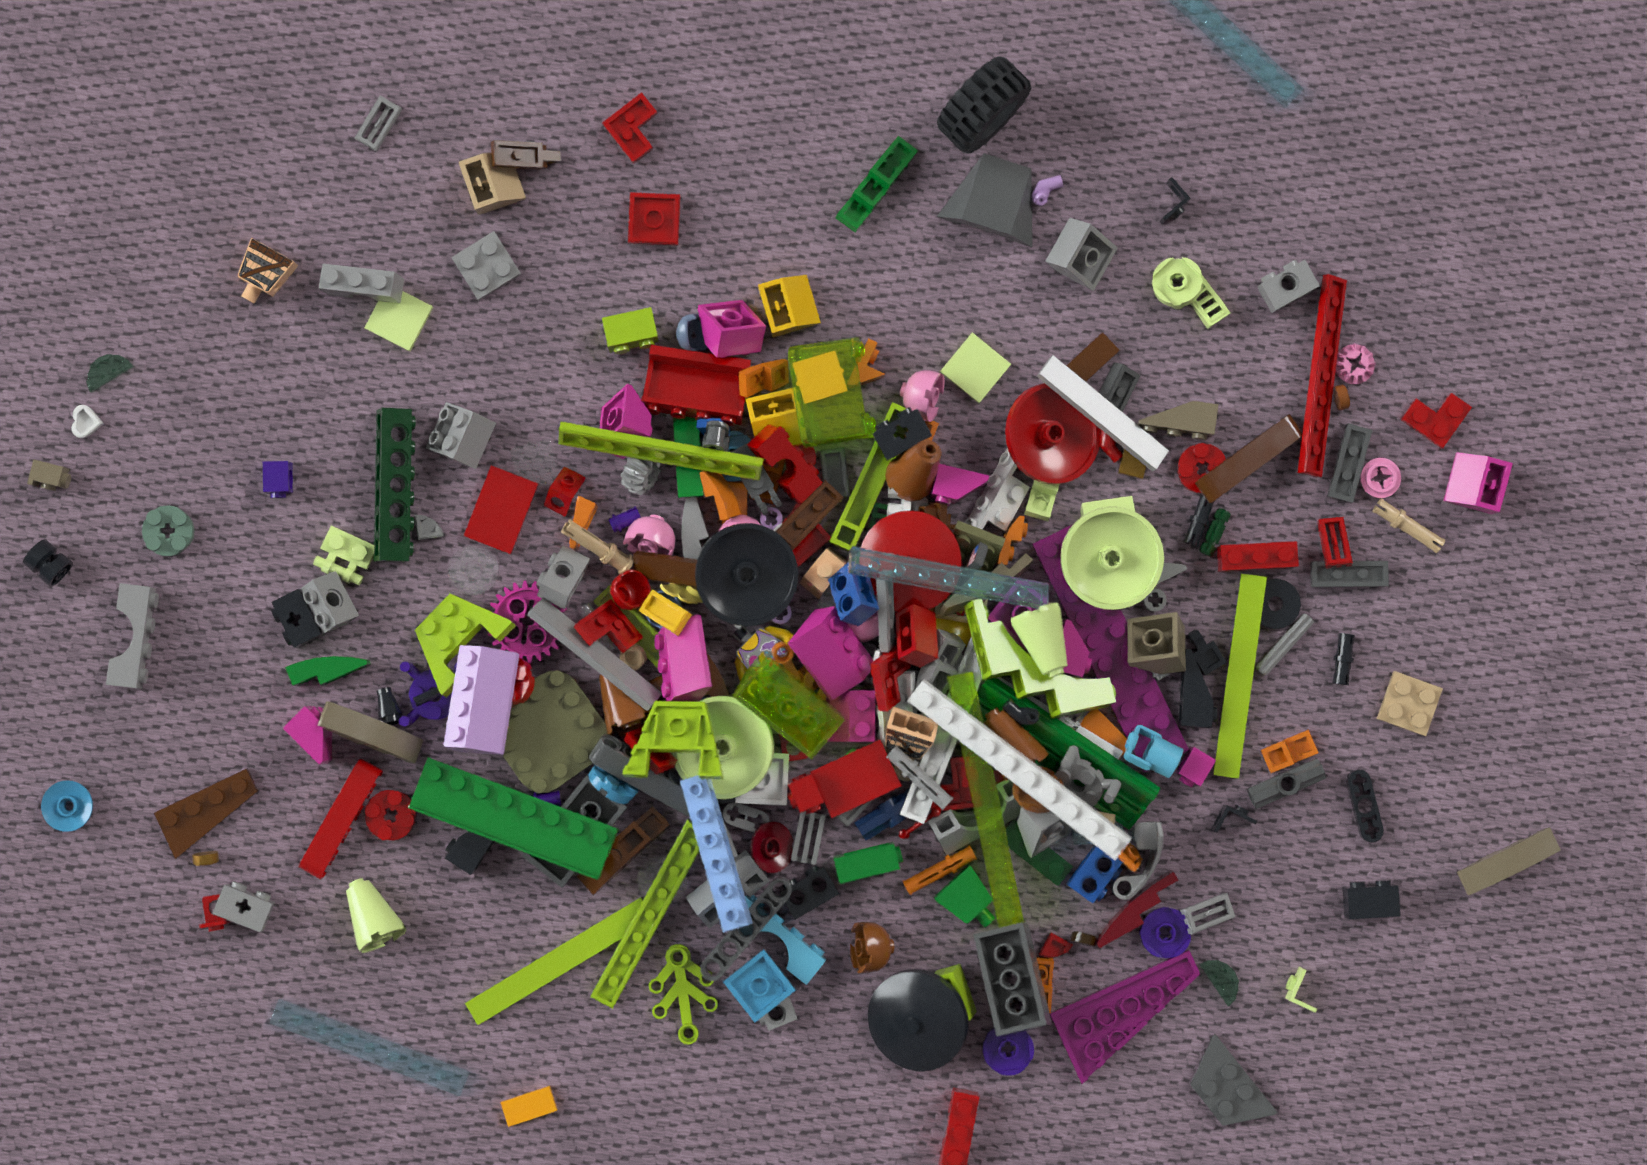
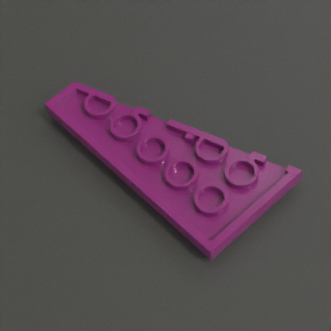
M1186 950L1177 957L1164 960L1050 1013L1081 1084L1089 1079L1090 1075L1104 1065L1105 1061L1117 1050L1119 1051L1151 1018L1165 1008L1166 1004L1200 975L1190 950Z

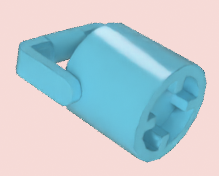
M1137 725L1127 738L1124 759L1144 770L1151 769L1170 778L1181 759L1183 749L1162 739L1159 733L1143 725ZM1139 733L1151 739L1142 759L1131 754L1135 749Z

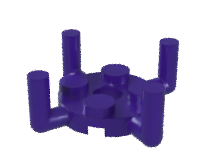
M402 662L400 664L401 671L407 672L414 679L409 690L410 702L414 709L407 716H402L399 719L400 725L411 726L420 716L431 720L448 717L452 693L447 698L442 695V698L437 702L429 701L417 707L413 697L429 691L433 687H437L431 669L421 673L411 662ZM457 663L454 665V673H456Z

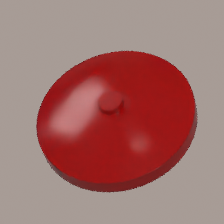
M1045 383L1035 385L1024 391L1015 400L1009 411L1005 428L1008 451L1016 466L1035 481L1046 484H1060L1080 477L1092 465L1100 447L1101 429Z
M906 510L884 517L869 530L860 548L859 566L867 568L876 600V578L882 571H892L894 611L897 612L912 604L927 610L936 607L951 594L961 572V551L955 535L940 519L921 511Z

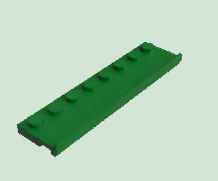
M998 678L985 680L977 691L968 713L983 724L986 720L985 714L998 707L999 711L1002 710V706L1009 699H1012L1019 707L1035 708L1038 710L1040 718L1037 723L1032 725L1020 724L1048 752V756L1040 762L1035 760V764L1056 773L1069 747L1077 746L1080 759L1090 762V766L1096 771L1099 769L1104 779H1116L1121 782V787L1112 803L1105 802L1104 796L1108 790L1105 789L1095 807L1104 813L1115 814V821L1130 830L1145 812L1148 805L1154 801L1160 791V787L1059 719H1051L1050 713L1028 698L1017 699L1015 690ZM1074 780L1076 785L1085 786L1080 780Z
M429 757L426 760L410 805H408V808L596 880L601 878L606 859L609 857L619 830L613 826Z

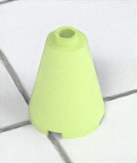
M1058 603L1038 607L1037 610L1032 612L1029 610L1011 619L1012 627L1042 674H1049L1051 678L1064 673L1063 668L1067 667L1061 609Z
M360 878L349 884L350 888L347 889L346 894L356 944L360 952L367 953L386 946L384 943L392 937L395 941L405 934L407 930L404 923L369 880L364 881L363 878Z

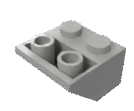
M446 402L439 413V419L435 428L429 436L426 449L476 469L496 422L473 411Z

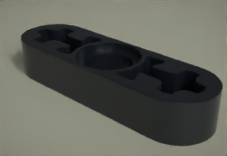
M1353 770L1348 774L1346 783L1359 835L1367 842H1377L1382 838L1384 829L1371 777L1366 771ZM1357 774H1359V777L1365 778V782L1361 783L1363 791H1369V795L1362 794L1355 797V792L1360 793L1358 785H1353L1352 780L1356 779ZM1364 798L1371 802V810L1368 813H1361L1358 809L1359 801ZM1375 815V820L1370 819L1372 827H1377L1378 831L1371 838L1370 835L1365 834V830L1369 828L1368 822H1362L1361 817L1368 818Z

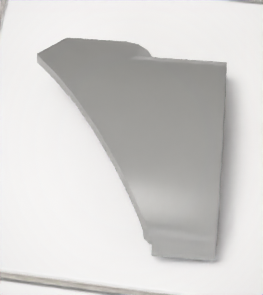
M1161 822L1135 823L1132 829V838L1137 843V849H1150V855L1142 874L1120 875L1115 881H1112L1111 891L1116 897L1124 900L1130 899L1151 877L1163 847L1164 836ZM1121 881L1129 883L1130 888L1126 894H1119L1117 891V885Z

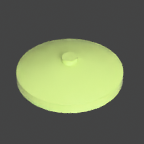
M1103 507L1086 513L1071 526L1061 548V568L1071 590L1086 603L1102 609H1123L1139 603L1155 588L1164 566V550L1157 531L1143 516L1126 508Z
M714 696L699 701L707 704L724 776L723 780L711 779L717 799L735 798L751 791L765 778L773 760L774 740L767 720L752 704L737 697ZM672 752V755L677 759L675 768L683 780L698 775L700 753Z

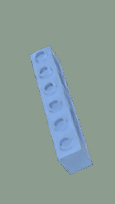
M698 775L681 780V787L722 930L725 932L752 924L712 780L700 779Z

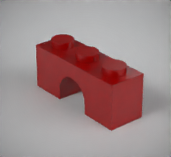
M768 424L747 446L756 457L763 458V464L773 467L779 460L784 459L786 463L785 472L776 482L791 500L802 504L823 483L817 476L819 472L811 463L807 464L803 459L805 456L803 451L797 445L791 444L788 440L790 435L784 428Z
M1297 541L1217 546L1218 572L1299 567Z
M953 1087L948 1111L945 1138H943L939 1165H967L980 1098L978 1092Z

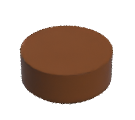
M1343 384L1334 386L1333 395L1337 409L1339 411L1349 409L1350 398L1346 386Z

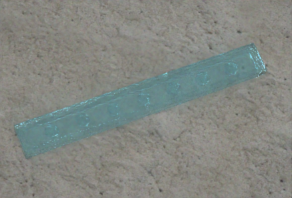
M853 546L849 552V574L1037 609L1048 604L1049 583Z
M278 999L269 1022L275 1026L457 1096H461L470 1071L283 999Z

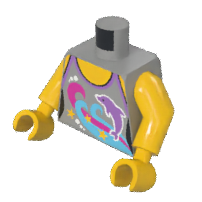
M743 626L732 634L742 644L736 652L735 666L737 675L753 701L756 700L753 696L755 691L760 690L763 695L765 694L764 689L761 687L762 680L767 676H771L782 665L775 661L771 651L776 643H788L794 636V634L786 629L768 626L764 629L760 627L752 634ZM780 648L777 654L783 655L785 648Z

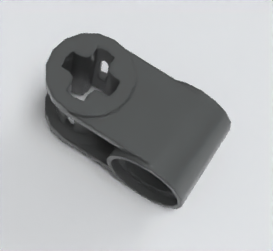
M708 421L702 447L728 452L730 442L729 425L720 421Z

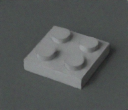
M494 231L451 257L478 301L521 275Z

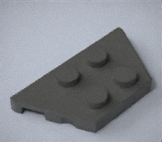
M1212 1035L1190 1085L1222 1126L1272 1116L1278 1113L1217 1035Z

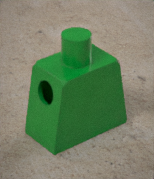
M969 864L934 896V899L966 924L976 918L986 928L996 918L986 908L993 899Z

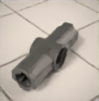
M1315 758L1247 788V792L1255 809H1258L1326 779L1322 764L1318 758ZM1286 776L1292 780V786L1287 791L1281 787V780Z

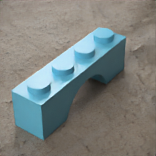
M747 895L745 896L748 908L757 899L755 895H752L751 898ZM762 902L757 905L756 909L760 915L765 916L769 913L762 908L765 905ZM776 913L761 931L774 933L784 941L789 954L786 969L807 985L826 961V958L822 956L825 952L814 943L811 946L802 940L805 936L794 927L791 930L782 924L785 920ZM752 924L740 927V931L744 935H750L754 932Z

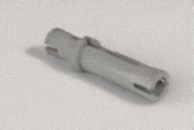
M897 745L886 756L903 772L901 775L904 778L908 777L941 810L953 799L918 766L919 763L916 760H911Z

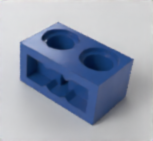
M847 562L828 579L840 621L860 626L879 610L867 568Z
M1094 844L1066 884L1091 903H1094L1095 900L1099 902L1108 891L1105 888L1111 879L1115 881L1122 872L1123 868L1120 867L1122 862L1118 858L1114 860ZM1102 857H1107L1110 860V867L1106 871H1100L1097 867V863ZM1087 878H1093L1095 881V888L1090 892H1085L1082 888V883Z

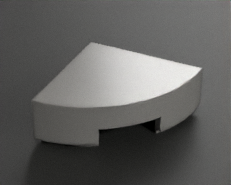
M415 515L418 540L444 537L440 525L433 519L425 515Z

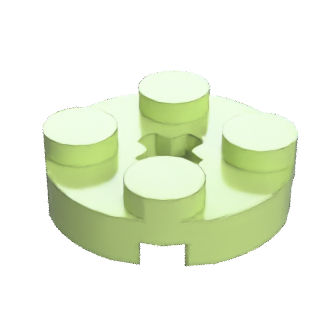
M1184 257L1182 259L1168 258L1162 261L1154 270L1152 285L1154 294L1161 303L1174 309H1181L1193 303L1199 297L1203 289L1201 270L1194 261ZM1176 278L1178 280L1183 278V285L1180 287L1172 286V279Z

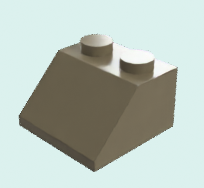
M1177 612L1127 619L1129 666L1158 674L1186 671L1185 626Z

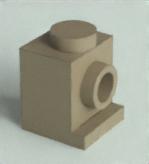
M33 459L27 484L39 487L41 482V488L56 491L57 487L67 489L71 482L70 469Z

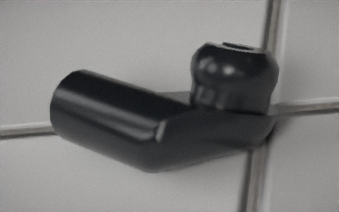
M1012 699L1007 700L1002 706L1018 724L1032 725L1037 723L1040 718L1038 710L1035 708L1019 707Z

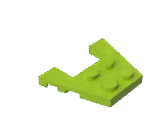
M449 594L415 629L439 692L447 698L453 691L455 673L447 664L459 653L460 645L465 646L483 627L496 640L501 642L516 625L509 619L453 594Z
M655 701L641 730L642 735L637 745L633 747L630 761L623 769L624 777L648 778L650 753L674 752L700 753L698 777L700 779L723 780V771L707 704L705 702Z

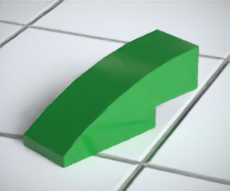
M330 656L300 661L286 666L285 669L293 686H299L315 678H318L320 685H326L371 665L370 660L355 657Z

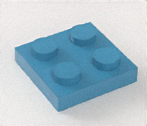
M764 949L723 981L754 1022L758 1021L796 991Z

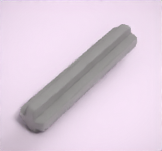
M1302 614L1256 665V670L1263 676L1268 675L1314 624L1313 619L1307 614Z

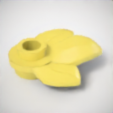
M676 583L660 585L664 593L672 597H678L680 601L689 604L703 603L695 586Z

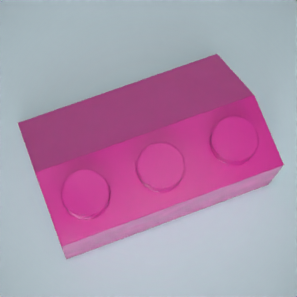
M835 606L814 609L788 642L791 649L829 700H834L862 682L871 671L870 663L873 662V658L846 622L840 621Z
M694 615L690 617L679 636L664 627L655 636V648L659 650L660 657L658 660V671L662 673L663 678L661 692L666 701L699 702L712 687L701 615Z

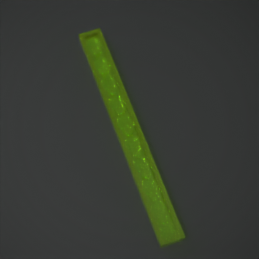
M973 671L946 676L951 700L984 724ZM960 742L997 925L1001 928L1024 923L993 767Z

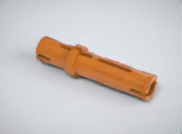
M969 845L951 856L948 854L944 856V860L903 880L909 895L952 872L953 874L957 873V869L977 860L971 846Z

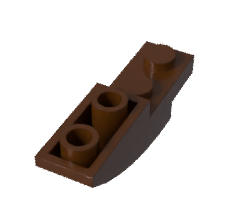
M652 806L615 838L599 880L580 873L576 877L594 896L628 866L640 852L669 828L670 824Z

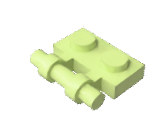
M330 526L320 548L329 552L328 557L324 559L316 556L313 565L321 568V571L326 574L336 571L338 576L342 578V581L348 584L352 582L360 585L363 576L355 572L358 566L368 570L374 557V545ZM337 557L349 561L348 567L344 568L335 564Z

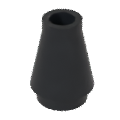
M391 687L377 690L378 720L391 726L398 724L403 712L392 693Z

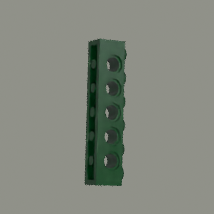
M381 407L376 410L374 562H408L410 557L413 556L414 546L413 542H410V532L414 528V518L410 516V506L414 505V492L411 491V481H414L415 468L411 466V456L415 454V441H412V431L415 430L416 419L412 415V409ZM393 428L401 432L400 441H395L391 437ZM393 453L401 458L399 467L391 463V455ZM392 479L400 482L401 488L399 492L391 489L390 482ZM392 504H396L400 508V515L397 518L393 517L390 513V506ZM392 529L398 531L400 535L397 543L390 540L389 533Z

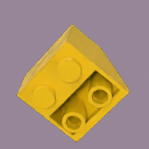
M807 275L782 277L758 284V290L772 337L821 324Z
M795 387L746 399L754 437L770 424L775 427L781 426L790 435L788 440L792 445L808 444Z

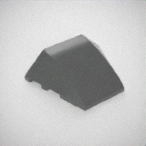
M983 153L937 217L960 225L961 223L1009 238L1008 240L1032 247L1031 168Z

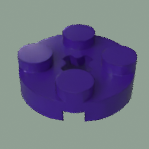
M1164 906L1147 913L1143 918L1144 924L1140 926L1139 930L1144 948L1159 958H1173L1182 954L1189 946L1191 934H1188L1187 931L1189 929L1188 924L1184 922V919H1186L1185 915H1182L1180 911L1174 908ZM1170 926V934L1172 936L1169 939L1166 937L1161 939L1159 937L1161 934L1159 929Z
M994 1027L986 1034L982 1045V1052L986 1063L993 1070L1001 1075L1011 1076L1021 1073L1031 1062L1034 1055V1044L1026 1031L1001 1037L996 1036ZM1006 1042H1010L1011 1046H1015V1050L1011 1051V1056H1006L1005 1052H1001V1047H1004Z

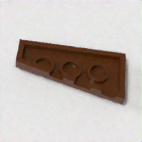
M248 768L154 813L175 859L179 858L185 851L258 792Z

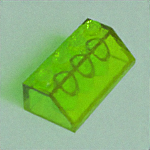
M764 651L746 670L732 695L737 701L811 759L814 758L845 721L838 710Z

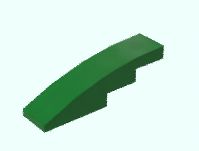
M898 136L870 169L868 175L856 188L851 198L841 208L835 218L856 233L915 157L918 150Z
M673 417L674 442L701 447L700 431L696 428L697 420L695 418L685 417L678 419ZM676 466L679 499L704 497L699 472H703L702 470Z

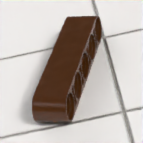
M1288 414L1281 421L1275 423L1197 480L1195 484L1210 504L1301 438L1303 431L1292 416Z

